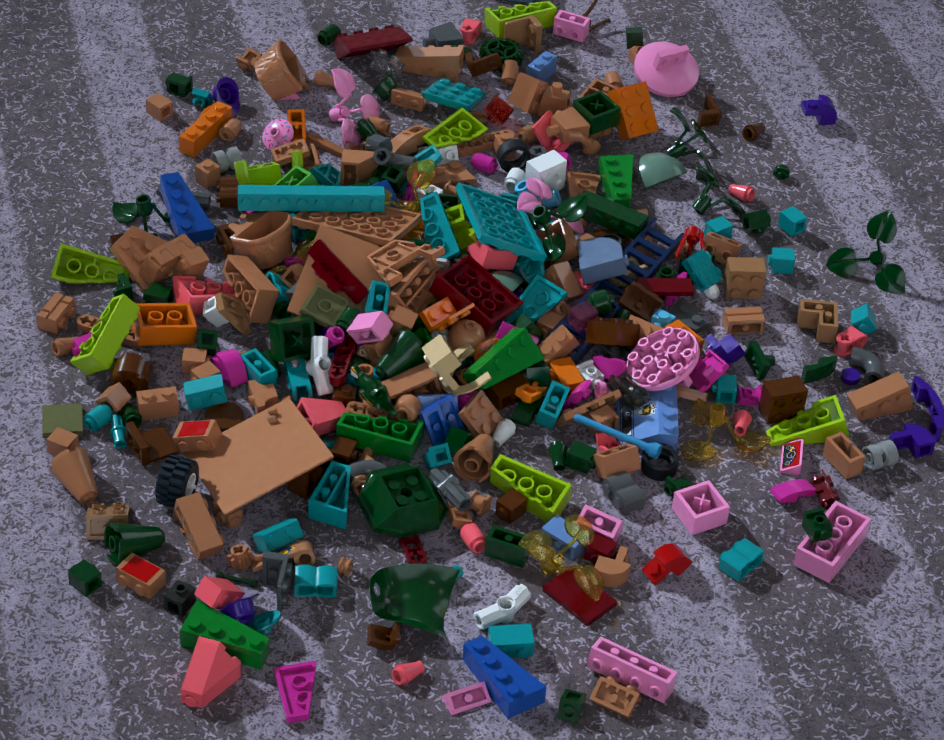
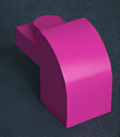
M236 349L220 351L215 356L210 357L211 362L220 369L224 384L232 388L249 381L245 364Z

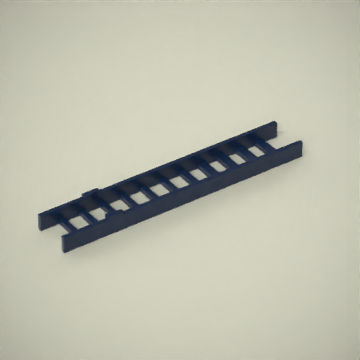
M655 217L623 251L624 255H628V258L632 256L651 267L647 271L630 262L627 270L642 278H653L678 249L684 233H681L676 240H673L655 230L657 222ZM649 235L669 246V248L664 250L645 238ZM639 245L660 258L656 261L636 250V247ZM624 274L615 277L627 285L635 281ZM610 278L597 281L549 335L563 324L569 332L586 341V333L570 325L574 318L587 325V320H590L580 314L583 308L588 309L586 298H589L591 292L599 291L603 286L621 297L624 290L608 282ZM615 302V305H612L614 311L611 314L606 313L598 316L609 319L615 318L622 307ZM585 343L582 347L577 346L574 348L573 351L576 352L572 357L574 364L577 365L595 344Z

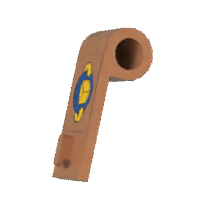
M299 540L278 548V550L271 551L289 554V559L293 558L297 566L304 564L313 566L315 563L313 545L307 540ZM263 553L254 556V560H251L253 572L262 569Z

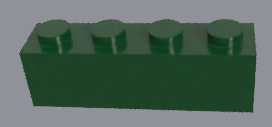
M588 190L583 193L587 196V209L582 217L583 219L633 240L648 225V215Z

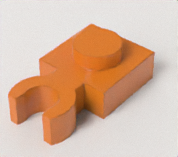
M533 382L532 386L524 384L516 388L514 395L521 398L525 403H532L545 395L547 387H538V382Z

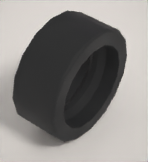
M519 139L505 141L499 146L496 153L501 168L506 172H509L512 168L523 170L526 168V161L531 160V154L526 143ZM512 151H523L522 155L514 161L504 160L506 155Z
M662 445L658 458L667 460L670 463L669 466L665 467L651 464L649 460L653 458L649 457L645 450L643 451L641 471L645 476L655 481H665L667 476L673 478L676 475L679 456L674 449Z

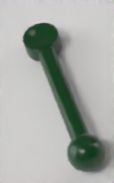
M222 572L215 574L216 578L249 584L253 588L258 585L256 579L246 580L224 575Z

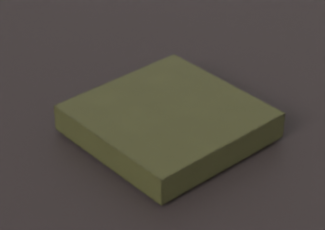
M317 283L299 314L311 317L314 322L329 329L336 326V321L351 301Z
M82 404L42 406L43 438H48L57 427L78 436H83Z

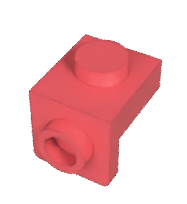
M599 432L595 435L598 452L622 445L616 441V438Z

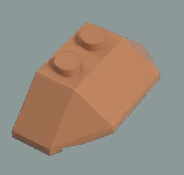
M422 257L402 272L403 280L390 287V292L398 305L417 314L427 307L435 297L428 290L441 270L436 260L432 261Z

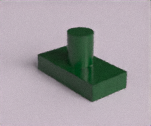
M750 341L745 350L746 354L744 357L757 380L765 379L770 367L775 365V356L765 355L757 341Z

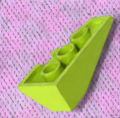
M462 107L424 135L422 140L429 146L434 144L437 149L476 139L485 133L488 128Z

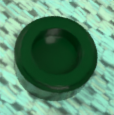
M281 301L274 306L273 314L277 319H284L290 316L291 313L287 312L289 303Z

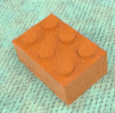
M646 81L608 91L609 98L621 108L619 125H617L621 141L659 131Z
M136 303L141 308L137 313L138 318L132 323V328L138 346L194 345L197 324L190 303Z

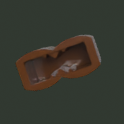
M221 176L220 181H217L216 200L217 203H220V208L238 207V185L240 184L236 176Z

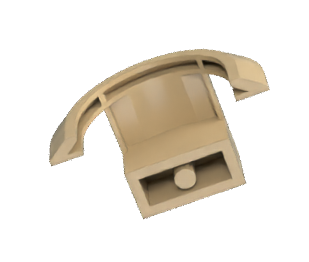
M439 334L422 347L425 353L423 358L429 364L428 366L432 372L439 376L442 388L449 394H467L480 388L492 379L491 375L486 372L475 381L459 386L452 378L454 371L462 365L461 362L475 351L469 342L453 351L451 346Z

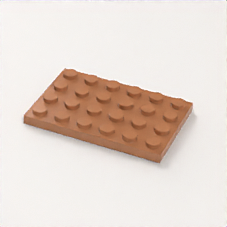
M385 206L384 212L300 211L291 218V225L298 226L300 229H311L318 232L320 224L383 247L394 239H402L422 221V214Z

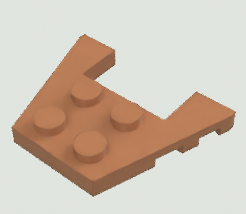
M132 225L111 246L110 251L123 268L126 267L131 274L130 278L133 282H137L140 292L144 294L145 289H148L150 286L139 275L144 259L149 252L168 241Z
M394 239L369 254L367 260L389 287H392L403 280L402 273L398 271L399 268L405 264L412 263L419 256L434 261L445 254V248L443 246L431 248L430 244L416 246L415 242Z

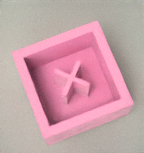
M708 480L675 491L672 510L693 536L727 524L730 506Z

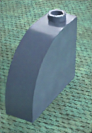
M598 237L578 241L579 265L585 285L628 273L627 266L630 265L628 255H624L620 243L616 240Z

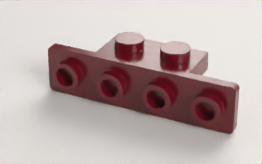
M318 239L308 250V254L315 260L311 265L315 270L314 273L327 283V287L335 293L345 292L355 304H359L369 293L364 284L321 239Z

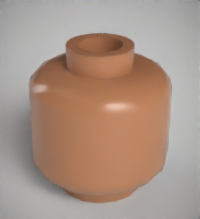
M411 394L401 396L393 407L398 414L395 417L398 420L400 418L408 419V422L416 420L422 410L420 400Z

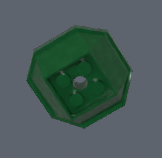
M408 463L370 471L357 500L373 532L385 533L398 538H406L438 530L448 511L432 479L424 474L420 466H411Z

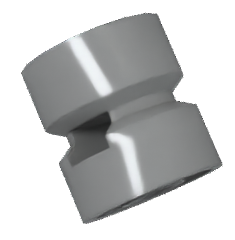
M236 146L225 149V152L219 150L211 153V160L220 166V174L228 172V169L235 170L234 162L242 161L240 151Z
M891 440L865 446L861 451L866 456L864 465L869 471L881 469L883 466L894 465L899 459L897 447Z

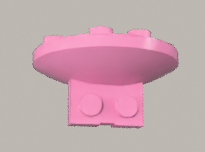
M653 42L642 47L634 60V73L638 81H646L650 92L669 98L689 93L698 81L699 68L696 60L689 53L690 49L687 44L679 46L670 42Z
M666 327L663 330L656 331L647 337L641 338L628 355L626 364L627 375L637 388L645 391L664 390L676 384L689 388L693 383L689 374L695 368L700 355L699 344L692 333L681 328Z

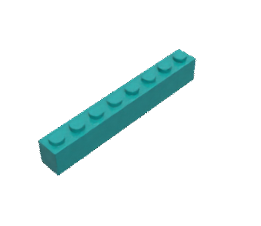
M238 185V211L384 212L385 209L384 186Z

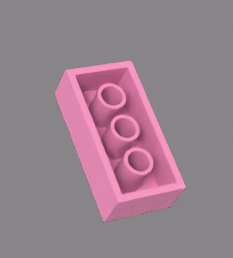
M837 501L825 513L833 526L831 538L812 543L807 535L797 547L793 562L794 566L828 583L831 582L867 537L871 518Z

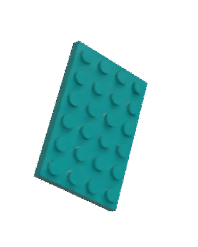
M458 182L455 189L480 243L493 245L502 251H511L517 256H526L532 261H545L547 255L526 212L517 211V202Z

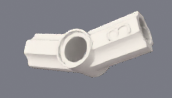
M313 336L311 337V360L306 363V370L309 375L313 376L318 396L333 393L334 388L330 385L328 378L331 360L328 358V337Z
M523 584L516 585L506 596L499 597L496 604L473 614L476 626L479 630H484L500 622H511L514 619V614L531 598V592Z

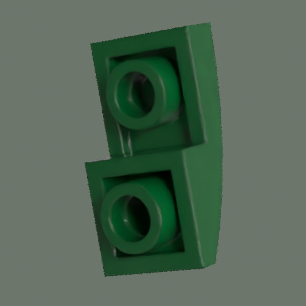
M837 356L819 358L818 364L805 365L801 377L803 383L818 381L832 374L836 368Z
M541 396L539 400L532 403H525L520 400L510 418L511 421L530 427L535 414H538L545 396Z

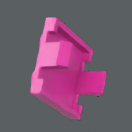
M711 349L705 353L706 357L703 360L699 356L695 368L689 374L693 382L692 385L702 394L720 376L724 375L730 367Z

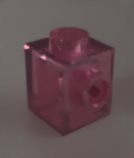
M586 300L569 308L567 322L577 333H580L587 329V320L595 321V317H598V311L595 306H592Z

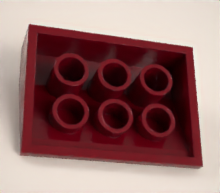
M394 25L384 26L382 30H379L378 27L371 28L369 32L363 33V30L353 32L354 35L342 33L338 34V37L333 40L337 59L397 49L399 46H404L413 41L412 37L400 26L394 27Z
M470 255L436 275L428 290L439 300L448 296L457 312L474 303L475 306L470 309L471 313L462 319H470L480 324L484 329L485 337L496 331L502 322H505L524 303Z

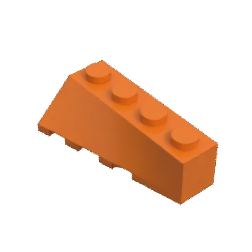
M217 101L203 109L199 118L179 136L180 152L195 158L219 135V129L224 123L232 118V107Z

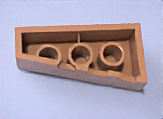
M429 45L428 47L399 46L394 56V70L438 79L445 78L458 82L463 72L464 45H458V47H451V45H444V47H435V45Z
M228 254L223 273L230 287H234L236 298L244 301L249 323L267 324L270 321L275 302L278 299L279 290L248 256Z
M427 362L381 382L382 385L387 387L392 407L405 394H411L416 397V395L442 393L438 376L432 372ZM358 392L360 402L371 405ZM371 413L369 414L370 416L377 418L376 415Z

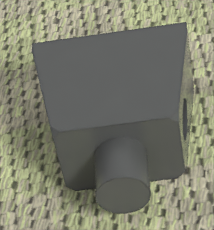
M448 22L431 28L429 30V38L423 39L422 43L423 47H428L429 45H435V47H444V45L452 44L464 45V38L453 23Z

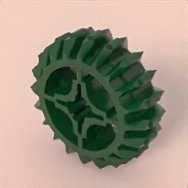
M509 38L489 39V41H485L481 45L479 51L480 58L498 53L503 64L505 60H515L518 62V66H521L524 56L519 43H515L514 40L509 41ZM502 67L495 69L493 71L495 72L496 70H499L501 73Z

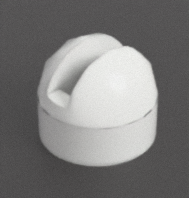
M716 284L704 291L709 299H716L720 295Z

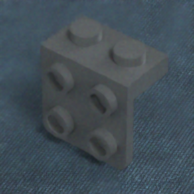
M264 551L262 556V585L277 586V611L282 612L283 606H287L288 593L286 592L291 590L292 578L289 577L292 573V563H289V554Z

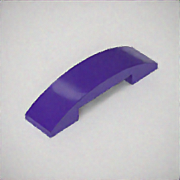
M914 376L911 391L916 402L925 403L932 417L929 427L934 440L939 442L944 426L943 405L932 387L920 377Z

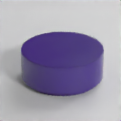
M846 368L842 371L841 381L847 385H856L860 381L861 374L854 368Z

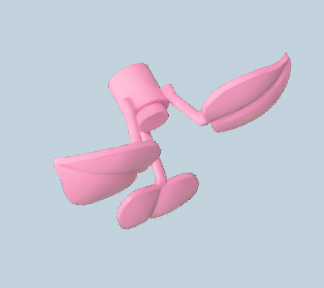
M340 68L332 69L336 91L344 99L335 105L336 108L330 110V119L333 122H342L343 145H345L346 141L360 144L362 137L355 129L357 125L354 124L353 120L347 118L351 113L363 111V118L365 119L371 115L379 117L380 109L378 102L372 95L365 94L360 100L362 108L349 111L348 107L342 106L352 96L351 92L355 90V81L348 71Z
M530 177L526 180V186L531 193L522 192L517 201V211H526L532 214L533 208L541 205L543 198L551 199L552 191L545 182ZM581 220L572 223L567 222L573 231L583 236L584 229Z

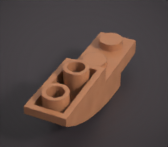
M416 125L402 131L391 139L392 152L405 156H410L411 153L417 152V146H422L426 143L422 140V137L430 132L432 128Z

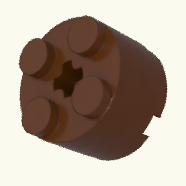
M124 353L114 361L110 385L112 386L120 382L129 394L137 397L136 391L148 390L153 366L149 360L147 363L143 360V356L139 354Z

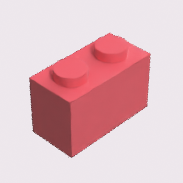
M209 576L203 577L194 593L208 606L216 609H222L229 603L242 599L245 594L228 579Z

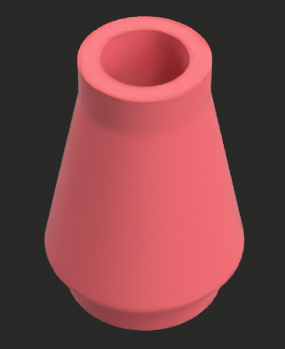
M731 184L728 188L729 194L734 195L745 203L752 202L755 197V189L751 186Z
M738 410L733 415L734 432L739 436L746 433L747 428L752 422V417L748 411Z
M421 661L399 664L392 669V679L397 685H406L423 673L425 668Z

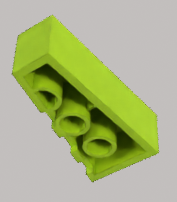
M550 1L529 3V6L517 4L514 5V8L498 6L497 10H491L489 7L485 8V25L499 39L504 37L505 22L531 15L538 19L543 28H550L554 25L557 7Z
M125 294L113 297L99 317L102 321L93 326L90 331L92 336L79 347L81 350L78 357L73 356L70 363L86 375L108 370L114 363L115 355L121 350L123 340L129 335L132 323L138 318L137 313L141 307Z
M500 454L490 468L491 484L505 494L512 488L528 498L527 510L546 523L554 516H560L571 500L572 484Z

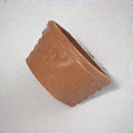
M281 39L270 46V49L258 58L254 64L259 83L273 101L301 91L303 87L312 91L304 77L307 81H310L299 63L297 56Z
M284 211L242 214L240 219L248 220L246 223L239 225L231 223L228 225L235 233L231 238V242L234 244V248L239 255L248 256L259 269L273 267L282 262L292 252V216Z

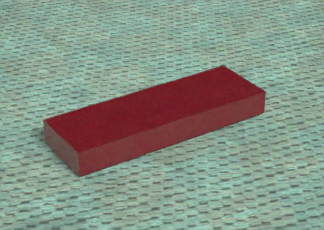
M637 278L636 283L642 284L645 289L658 296H693L694 293L691 278Z

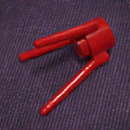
M689 226L684 230V236L675 258L679 257L686 240L688 243L686 258L691 256L692 245H696L699 241L701 249L705 250L704 232H701L699 227Z

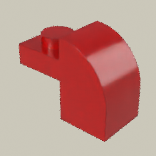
M669 543L657 548L653 552L655 557L641 570L653 584L658 585L671 571L679 576L693 561L679 546Z

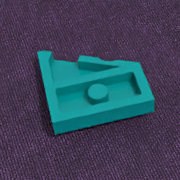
M330 163L319 165L317 168L313 166L309 170L323 186H340L341 172Z

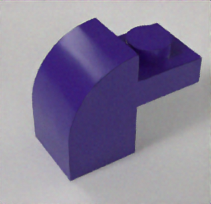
M819 94L818 100H804L801 102L804 115L816 116L819 125L836 124L837 112L832 100L828 96Z
M730 333L719 342L712 334L705 338L709 343L708 349H711L727 364L738 361L746 354Z
M904 424L903 431L890 433L889 440L893 441L896 445L897 450L909 448L914 458L933 455L936 441L930 432L922 426Z

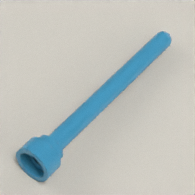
M580 414L574 415L576 422L628 444L635 445L645 450V453L653 459H657L661 453L662 445L659 443H646Z

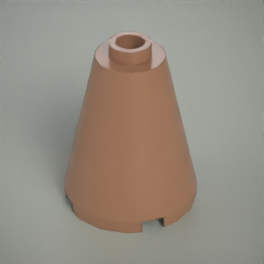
M479 434L456 452L453 458L454 471L460 478L467 482H470V479L477 481L476 483L488 478L490 468L493 465V438L488 434Z
M75 447L76 450L71 452L69 449H66L52 459V467H49V469L79 503L91 504L96 500L98 491L88 453L83 447Z

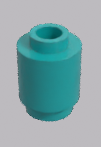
M103 404L92 409L84 415L85 427L88 430L98 431L110 422V419L113 417L111 408Z

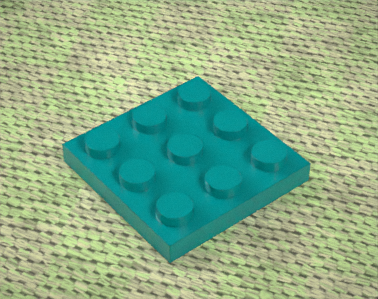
M442 78L425 89L421 96L424 97V100L458 110L463 107L469 112L485 99L486 92L476 87H466L463 83L455 84L448 79Z

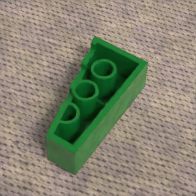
M634 154L600 156L598 174L601 175L600 180L606 198L630 208Z
M526 328L511 329L470 366L462 376L467 384L488 372L492 379L476 390L486 389L544 360V357Z
M343 412L336 424V440L338 436L357 441L358 449L364 450L368 447L373 450V453L411 463L423 440L424 421L417 420V423H413L403 418H400L399 421L387 420L388 417L384 416L374 419L370 418L369 415Z
M196 600L180 629L181 646L194 650L199 636L220 641L226 647L225 651L231 657L236 656L241 661V664L260 670L269 656L268 637L199 600Z

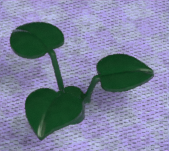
M673 107L669 112L678 117L685 130L673 142L674 144L667 148V151L671 157L676 159L681 155L684 157L696 153L703 159L708 171L713 174L709 160L698 148L685 152L688 149L686 145L699 135L705 143H708L706 134L692 118L691 122L698 133L687 141L680 142L685 134L691 132L681 111Z
M696 163V179L708 183L702 194L692 205L693 209L703 215L708 208L712 209L715 205L724 202L741 215L746 214L738 203L728 197H723L711 204L712 199L707 193L712 185L719 189L718 180L710 171Z
M147 194L139 195L136 198V203L113 202V215L120 223H130L136 217L142 215L144 231L148 232L146 216L151 215L154 209L164 222H168L169 226L172 227L168 213L166 212L163 216L155 203H151L150 196Z
M586 194L577 195L562 202L557 209L558 214L552 212L551 209L547 210L543 205L534 207L532 214L526 213L534 230L539 228V224L543 225L549 239L542 240L543 249L547 255L546 262H555L564 254L566 249V242L561 235L551 236L547 227L550 223V215L559 219L564 218L569 223L580 220L585 215L587 209Z
M887 210L872 217L867 224L869 237L877 239V251L871 252L869 257L856 258V253L853 249L840 248L829 257L826 264L827 268L842 278H849L858 269L856 262L870 261L874 265H880L881 272L875 276V282L879 289L893 294H904L905 272L897 264H889L884 269L887 257L880 245V241L888 244L896 236L897 226L892 212Z

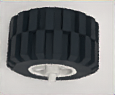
M174 454L169 455L164 461L157 477L155 487L156 501L159 504L174 508L176 499L195 493L199 478L198 462Z

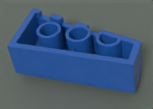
M174 172L160 175L159 188L175 238L186 234L193 243L214 239L215 227L180 174Z
M480 636L464 643L462 660L479 682L485 681L490 697L507 719L545 703L547 687L485 637Z

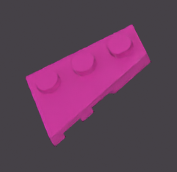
M317 661L274 667V677L287 724L309 720Z

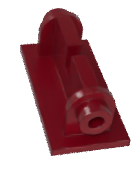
M821 469L823 475L814 476L811 484L816 489L821 507L828 510L840 498L836 489H831L834 484L830 475L826 476L823 469Z

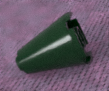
M401 327L375 365L376 375L382 380H387L423 360L425 353L421 347L422 341L408 329L403 331Z
M113 522L109 523L110 526H106L104 532L105 548H109L111 553L107 556L114 565L120 564L131 553L141 556L162 547V544L165 542L164 532L159 527Z

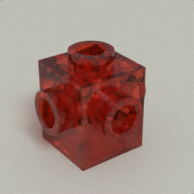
M495 95L483 111L488 115V120L493 124L497 122L503 125L514 109L506 101Z

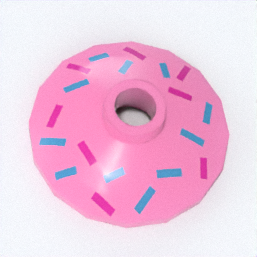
M285 119L271 121L265 127L262 137L266 148L270 150L291 143L294 136L293 126Z

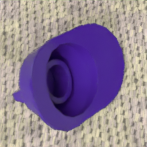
M223 77L218 81L217 86L213 90V99L215 102L219 101L231 106L232 116H235L240 109L239 89L237 83L232 78Z
M260 594L233 601L224 606L220 612L244 625L252 623L255 616L253 600Z

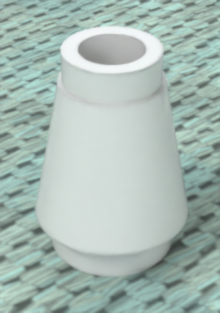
M503 419L499 421L492 436L494 446L499 448L515 434L516 425L511 420Z

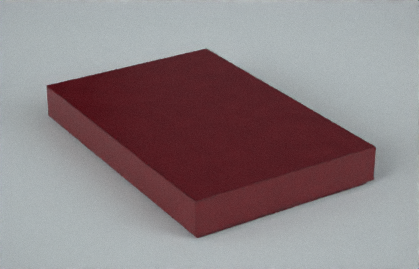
M573 566L543 586L545 594L587 627L617 606V600Z

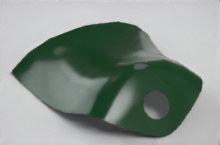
M421 563L401 564L382 568L370 579L372 610L382 619L421 628L446 639L444 616L460 570L447 566ZM375 583H377L380 588L379 596H377L374 591ZM386 598L390 600L389 604L385 603Z

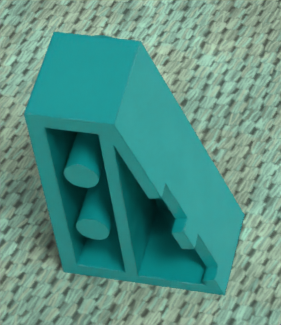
M331 461L308 501L309 519L346 529L351 466Z

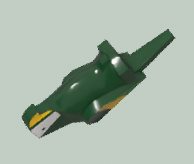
M357 364L352 365L350 369L351 375L360 386L358 392L362 398L379 411L383 409L393 417L397 416V412L390 405L392 402L387 387L382 385L378 379L374 380L363 372Z

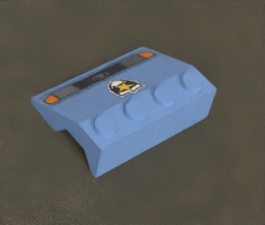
M674 385L659 391H645L637 387L620 391L622 396L617 400V415L619 416L617 430L646 443L666 444L676 451L679 437L677 386ZM617 439V442L621 443L622 445L626 444V442Z

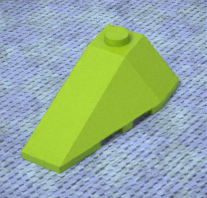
M61 243L51 279L68 284L118 283V274L125 273L129 280L130 273L116 259Z
M836 395L812 403V407L806 411L800 410L797 412L796 417L790 420L785 419L766 430L771 446H782L784 443L804 439L803 444L825 443L827 437L843 432L847 437L850 436Z

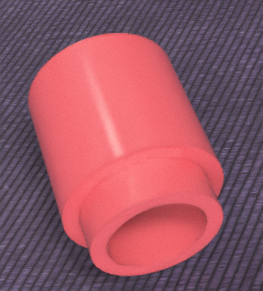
M475 523L464 525L460 531L461 539L470 551L476 554L485 550V535Z

